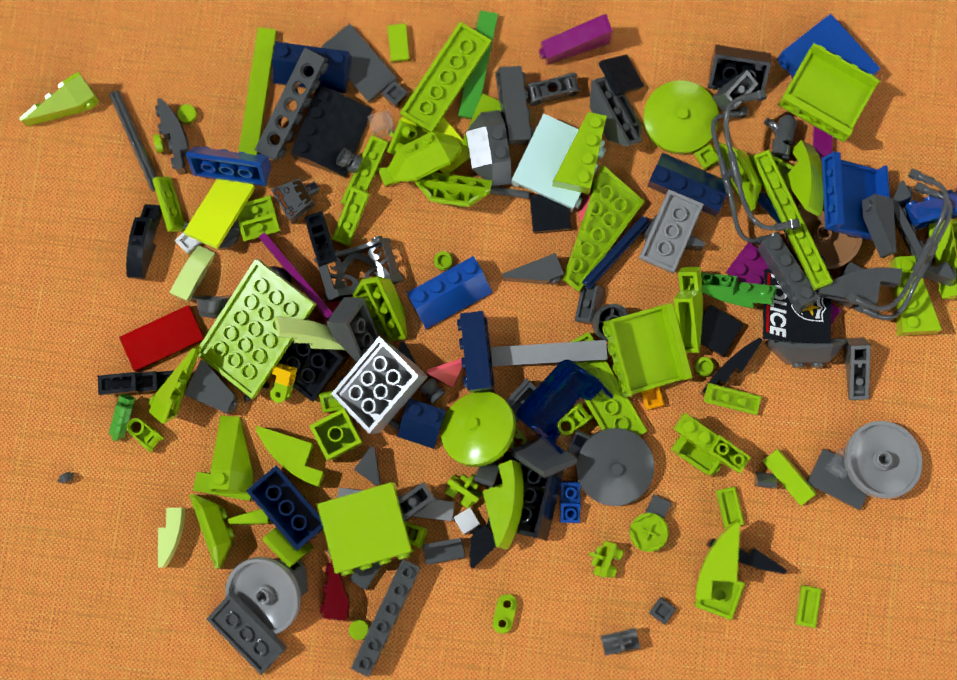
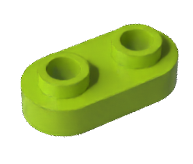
M504 594L498 599L493 618V628L501 634L507 633L511 629L517 607L516 599L510 594ZM509 600L511 606L505 608L503 606L504 601ZM500 620L506 621L505 627L499 626Z

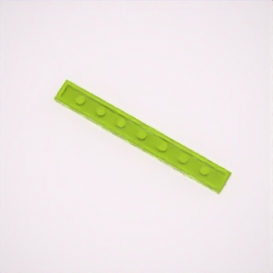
M259 27L257 29L239 152L258 155L259 153L255 151V148L262 134L272 58L277 36L276 29Z
M770 150L751 156L754 167L781 223L792 219H799V228L793 230L786 229L785 231L813 290L815 291L832 284L833 280Z

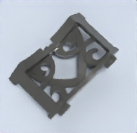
M377 236L372 238V241L346 250L335 251L338 261H335L336 266H330V268L337 272V274H331L327 264L321 267L318 266L326 291L324 295L325 301H341L344 297L353 296L359 282L353 276L344 273L354 259L372 266L366 272L364 279L369 278V275L377 270L374 275L390 279L393 285L404 281L396 265L390 245V238ZM379 247L383 248L386 257L381 262L377 261L381 256V252L378 255L373 253ZM386 262L388 264L390 274L383 266ZM332 278H333V279H336V280H335V288H334V285H333ZM342 279L352 281V286L347 287L345 284L347 281H342Z

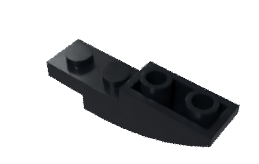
M144 204L141 216L134 218L127 248L126 273L128 278L145 279L156 248L153 239L162 216L160 205Z

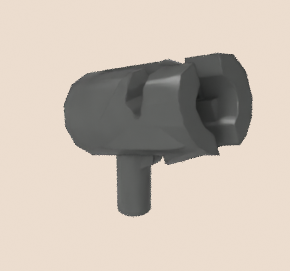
M790 115L780 118L778 123L767 117L764 124L773 129L775 139H772L771 154L779 159L788 160L791 153L790 146L793 145L798 122Z

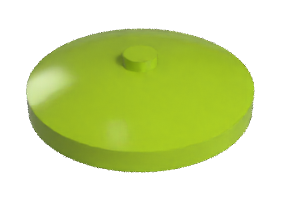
M677 80L663 84L650 95L644 108L643 123L648 137L657 147L668 153L685 155L702 149L712 139L711 123L719 113L716 102L706 89L690 81Z
M473 392L463 396L450 407L442 423L441 440L446 452L458 463L469 467L485 466L496 461L507 451L514 439L516 431L514 412L502 397L492 392Z

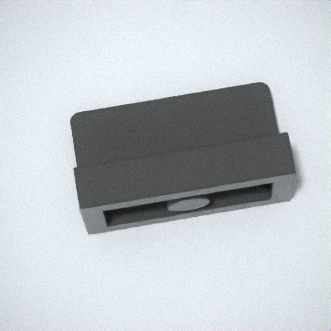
M461 538L422 545L426 565L465 558Z

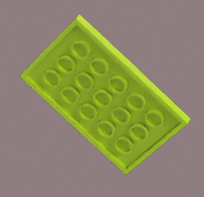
M255 259L199 345L201 350L198 356L253 399L269 378L273 367L278 364L294 340L291 337H278L275 325L277 316L307 320L317 304L262 261Z

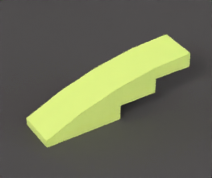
M279 316L275 320L278 337L294 338L295 343H310V347L313 349L345 350L333 338L327 325L298 318Z

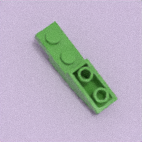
M701 273L702 292L730 304L754 308L755 303L772 305L777 292L776 286L738 282V276Z

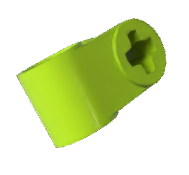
M581 402L558 422L556 429L559 435L567 437L593 418L582 407L583 404ZM561 423H569L571 430L568 432L563 431Z
M134 418L127 423L129 434L151 453L158 442L165 439L158 431L141 419ZM139 422L142 426L141 430L135 433L133 426Z

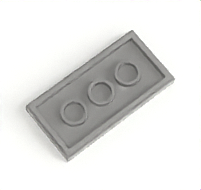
M668 189L639 256V260L674 274L704 204Z

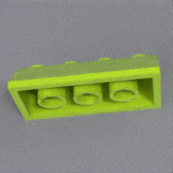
M951 219L934 255L936 266L947 262L956 272V279L952 286L939 283V293L942 299H957V220ZM937 222L929 224V237H931Z

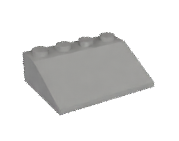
M379 336L331 394L369 434H379L428 376L414 362Z

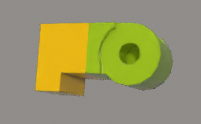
M282 363L273 367L272 374L276 375V379L270 396L274 402L281 403L291 397L297 368Z

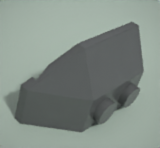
M606 77L592 80L590 109L592 113L607 116L603 130L607 140L626 147L640 143L642 141L641 123L625 94L615 96Z
M499 110L482 112L466 131L471 168L483 179L492 180V187L511 184V159L505 123Z
M831 339V344L769 340L766 342V346L786 365H792V368H803L804 365H811V368H822L846 345L847 339Z

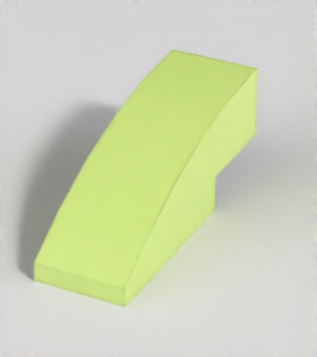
M198 245L182 268L169 293L190 303L216 253Z
M166 508V528H158V568H166L175 554L183 533L186 508Z

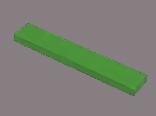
M480 10L476 31L492 40L493 43L498 13ZM492 43L464 85L458 114L460 118L472 120L482 96Z

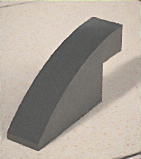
M888 267L858 270L836 278L832 284L819 289L816 293L822 298L849 302L846 300V297L851 292L875 305L878 301L880 285L894 288L898 286L901 280L902 269Z

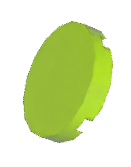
M653 513L640 514L633 520L629 529L631 542L636 548L645 552H653L662 548L669 534L668 526L664 519Z

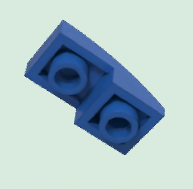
M561 481L560 523H580L581 485L579 481Z

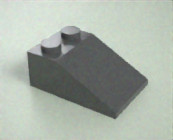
M344 297L327 321L333 338L356 362L361 359L379 337L364 298Z

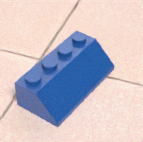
M194 147L186 153L193 176L262 186L267 185L271 164L269 157L264 155L231 152L226 149L217 150L209 147Z
M948 190V196L953 205L951 219L957 218V191ZM928 196L924 198L923 202L918 203L915 200L907 203L904 209L907 213L909 224L912 223L915 230L938 222L944 201L940 198Z
M472 256L407 292V296L425 329H428L492 293V290L475 257Z

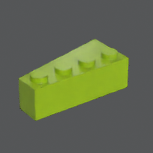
M898 256L889 261L890 268L902 269L900 284L895 288L892 287L893 301L900 295L913 272L912 269L916 263L915 256ZM923 278L920 279L905 310L895 318L897 336L936 334L942 330ZM911 287L909 288L904 298L894 307L895 312L901 307V305L905 301Z

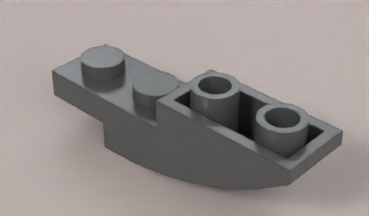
M159 98L157 99L158 105L155 106L157 117H160L161 122L158 123L159 133L168 140L169 149L173 151V158H171L172 168L178 174L186 173L184 155L190 150L189 142L176 115Z

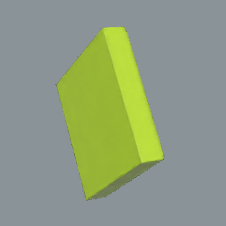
M738 580L737 582L712 581V599H696L694 606L732 620L745 583Z

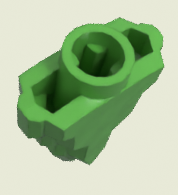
M127 394L119 395L109 434L114 441L125 437L127 423L130 420L135 404L133 396Z

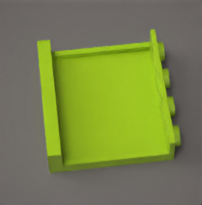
M813 43L780 99L778 106L844 143L851 135L856 121L880 80L876 79L874 75L860 70L855 64L844 61L839 55L830 53L823 46Z
M673 303L603 321V333L608 339V352L613 358V371L618 377V389L622 396H632L635 393L692 378Z
M395 482L317 504L335 573H341L342 576L354 573V568L360 567L361 570L372 568V563L386 564L391 562L390 558L398 556V559L410 557L409 553L414 551V548H411L396 493L398 489Z

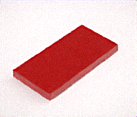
M187 305L120 336L119 339L134 372H137L202 342L204 336L190 305Z

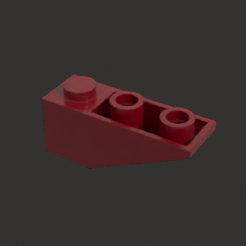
M331 559L330 563L327 562L326 565L328 582H324L323 594H326L325 602H321L320 614H323L322 619L346 622L349 616L350 598L341 573H335Z

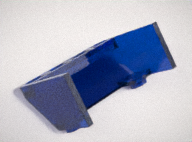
M563 360L519 407L517 417L546 444L562 455L564 451L555 443L560 436V430L555 425L580 397L584 400H591L599 392L610 399L614 396L598 378L574 362Z

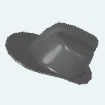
M232 295L193 296L192 299L197 301L200 316L213 318L219 316L226 305L227 298H230Z

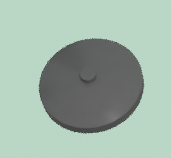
M623 428L603 429L590 436L580 448L576 464L577 478L583 490L595 501L608 506L626 505L641 497L650 486L654 475L653 455L646 442L632 431Z

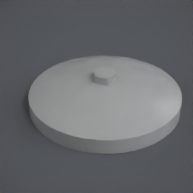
M874 421L863 425L851 435L844 452V463L851 481L862 492L874 498L892 499L907 493L916 485L922 472V454L916 440L907 430L892 422Z
M253 557L245 560L234 568L226 583L225 596L233 591L274 634L290 626L299 613L301 606L299 585L291 571L277 560L268 557Z

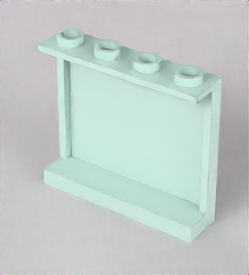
M543 114L511 180V185L517 188L520 185L570 208L572 213L575 208L578 209L583 200L580 197L581 192L553 187L552 184L579 129ZM601 140L598 158L600 159L603 158L606 148H604L605 141ZM596 164V167H595L594 175H595V173H596V171H597V168H598V166H599V165H597V164Z

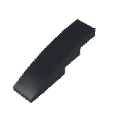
M320 211L305 216L318 266L321 267L338 261L323 212Z
M759 337L743 347L723 364L708 383L716 385L718 382L723 386L733 371L739 374L743 372L763 339ZM707 383L706 386L703 388V390L700 392V394L703 395L704 397H705V393H706V389H707L708 383Z
M174 370L99 375L98 395L157 392Z
M710 538L706 546L711 547L715 539ZM739 547L738 563L762 571L786 574V569L757 549L751 548L747 553Z

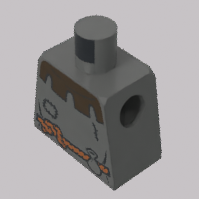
M300 179L271 189L291 224L315 205L311 196L320 191L315 181L304 186Z

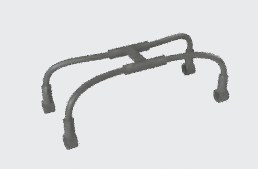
M765 90L742 94L740 97L734 98L727 105L725 112L717 115L711 123V134L719 158L718 163L725 191L729 198L736 231L744 241L757 244L777 233L780 235V233L775 232L756 238H748L744 235L737 218L731 177H734L735 186L738 188L745 212L756 226L764 230L775 231L793 230L800 227L799 219H792L774 225L762 224L752 214L743 192V182L730 139L729 118H743L748 116L749 112L747 107L737 110H731V108L740 101L765 100L767 98ZM724 118L727 155L731 167L729 170L726 160L723 158L716 134V123Z
M911 169L908 177L929 185H935L943 194L920 182H917L914 190L937 199H942L944 201L942 212L931 237L927 239L912 269L913 272L900 295L892 303L886 306H876L872 302L851 292L848 293L846 300L856 304L853 308L854 310L875 319L892 320L905 310L920 279L925 275L952 217L953 205L946 188L936 181L935 178L925 175L916 169ZM946 213H947V217H946L945 222H944V224H943V226H942V228H941V225H942V223H943V221H944V218H945V216H946ZM911 287L905 301L895 313L891 315L879 314L878 311H886L895 307Z

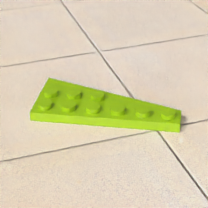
M605 166L600 168L562 279L578 292L584 286L582 283L584 278L605 257L645 202Z

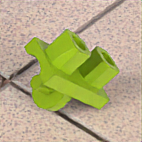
M399 120L395 133L390 132L389 134L393 138L387 152L395 155L399 147L416 139L418 134L416 131L417 126Z
M454 474L447 482L449 485L445 493L452 498L458 492L465 495L460 503L466 508L472 506L482 496V493L476 490L479 484L473 481L474 474L470 478L464 474L459 478Z
M604 541L603 546H598L595 553L589 552V556L594 557L591 564L595 566L594 575L603 578L615 577L617 568L610 566L612 558L620 560L623 551L616 547L617 544Z

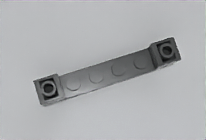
M903 180L899 183L893 198L894 221L910 254L915 256L917 261L924 245L920 239H917L915 228L912 223L909 224L907 213L903 206L911 202L913 196L912 189L909 185L906 186ZM931 261L923 277L952 286L956 279V272L947 262L933 267V262Z

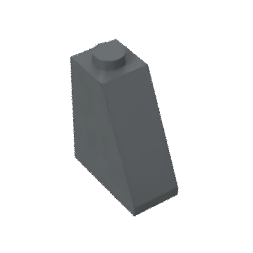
M200 360L184 395L230 415L237 408V396L208 363Z

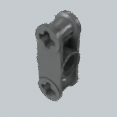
M568 73L560 77L527 84L525 90H527L529 95V105L536 106L544 102L580 94L582 91L578 87L577 73ZM551 86L558 88L556 92H550L548 89Z

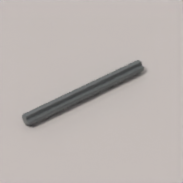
M118 90L111 92V100L149 187L153 192H156L152 179L157 176L122 96Z

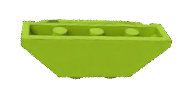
M432 131L399 147L387 171L394 183L417 181L451 164L458 153L462 151V147L454 136Z
M719 143L723 154L724 160H726L727 168L729 170L731 167L727 155V145ZM732 147L733 152L736 154L743 182V192L751 212H753L763 183L753 166L751 156L747 155L745 150ZM731 177V183L740 198L738 188L735 186L734 177Z
M433 172L415 181V184L430 202L470 207L490 194L492 180Z
M380 276L362 279L355 289L353 297L364 298L378 334L385 336V339L388 341L406 339L405 309L392 281Z
M191 494L189 496L214 568L220 569L227 559L234 544L233 538L235 537L232 527H228L226 521L228 519L227 511L214 502L196 494Z

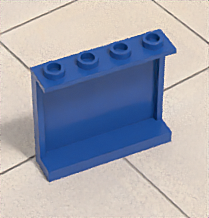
M831 13L783 50L777 58L779 65L786 69L791 78H793L808 50L815 43L816 45L823 46L830 53L839 55L844 61L855 64L866 73L875 76L881 69Z
M834 151L822 158L825 229L873 241L863 219L862 200L874 194L890 198L888 166L885 165L879 169H874L841 160V154Z

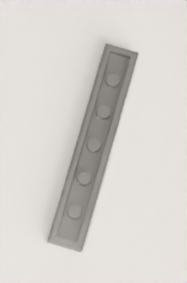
M607 340L491 347L492 366L608 360Z
M339 488L338 498L362 490ZM397 495L398 500H399L401 497H403V495ZM435 500L413 517L452 521L455 502Z

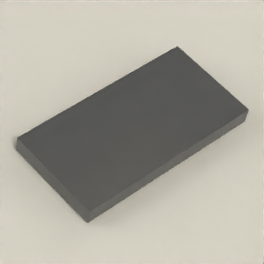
M348 24L321 46V48L349 51L352 56L349 81L368 103L382 93L394 80L397 81L396 76L351 24Z
M233 591L225 597L206 619L260 675L287 649V646Z

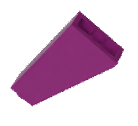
M601 15L541 41V48L539 49L541 59H545L548 65L610 44L612 28L607 15Z

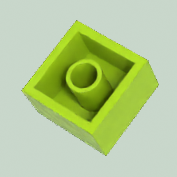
M345 408L309 425L328 462L363 445Z

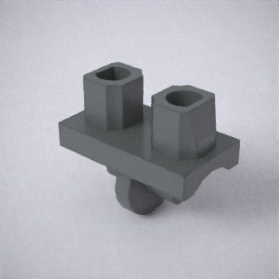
M636 628L601 636L605 656L640 648Z

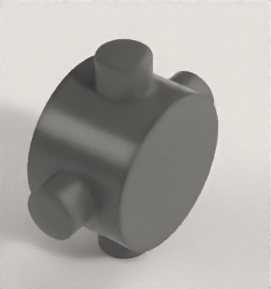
M66 472L60 475V479L57 480L59 483L65 484L73 480L75 475L74 473Z

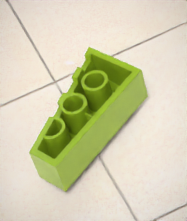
M591 112L587 113L553 180V187L590 194L607 116Z

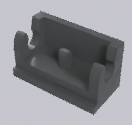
M527 378L506 400L514 412L516 423L542 395Z

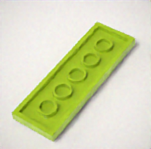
M459 22L401 110L400 115L429 133L434 131L489 48L492 40L464 23Z
M587 332L571 342L594 341L590 332ZM606 360L562 362L601 430L623 428L632 431L638 436L647 432L628 397L622 396L619 392L618 380Z

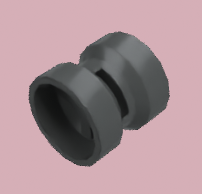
M344 148L340 152L336 164L340 167H346L351 173H355L362 162V157L358 154L354 155L349 149Z
M434 377L420 388L421 393L428 396L431 404L436 403L446 393L442 387L437 386V381Z

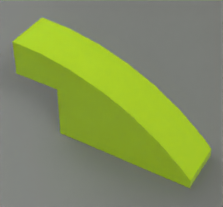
M800 140L791 151L798 162L785 176L784 180L805 210L819 217L822 214L824 203L822 162L816 149L812 145Z
M682 267L678 272L680 291L674 298L675 313L686 353H699L703 316L701 267Z
M260 426L256 427V431L264 446L281 466L303 481L319 488L321 487L325 473L307 467L314 444Z
M514 460L498 465L503 483L483 491L496 547L502 549L510 547L519 525L523 507V474L521 464Z
M739 519L734 520L721 532L706 554L697 580L695 599H712V581L737 582Z

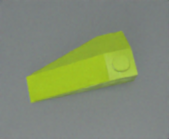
M77 72L57 85L59 89L55 93H48L44 96L45 100L42 104H35L19 119L26 126L90 110L100 101L89 84Z
M201 346L193 347L157 393L151 397L149 413L159 422L165 424L177 416Z
M220 417L209 489L212 492L248 494L246 490L253 485L254 474L240 417Z

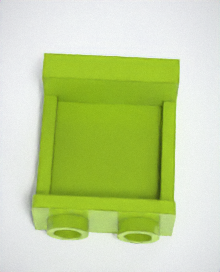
M682 435L678 437L670 449L671 452L708 477L712 473L716 475L722 466L719 464V461L692 445Z

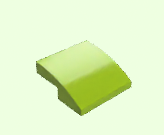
M270 195L247 202L237 217L244 242L259 238L264 232L266 235L280 231Z
M277 527L262 539L289 568L314 548L308 542L296 551Z

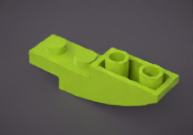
M686 413L681 415L673 428L674 431L686 438L692 445L741 474L751 458Z

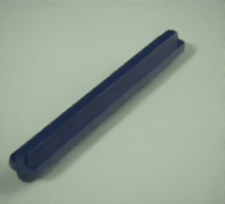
M642 216L584 278L582 283L585 287L592 288L650 225L647 217Z

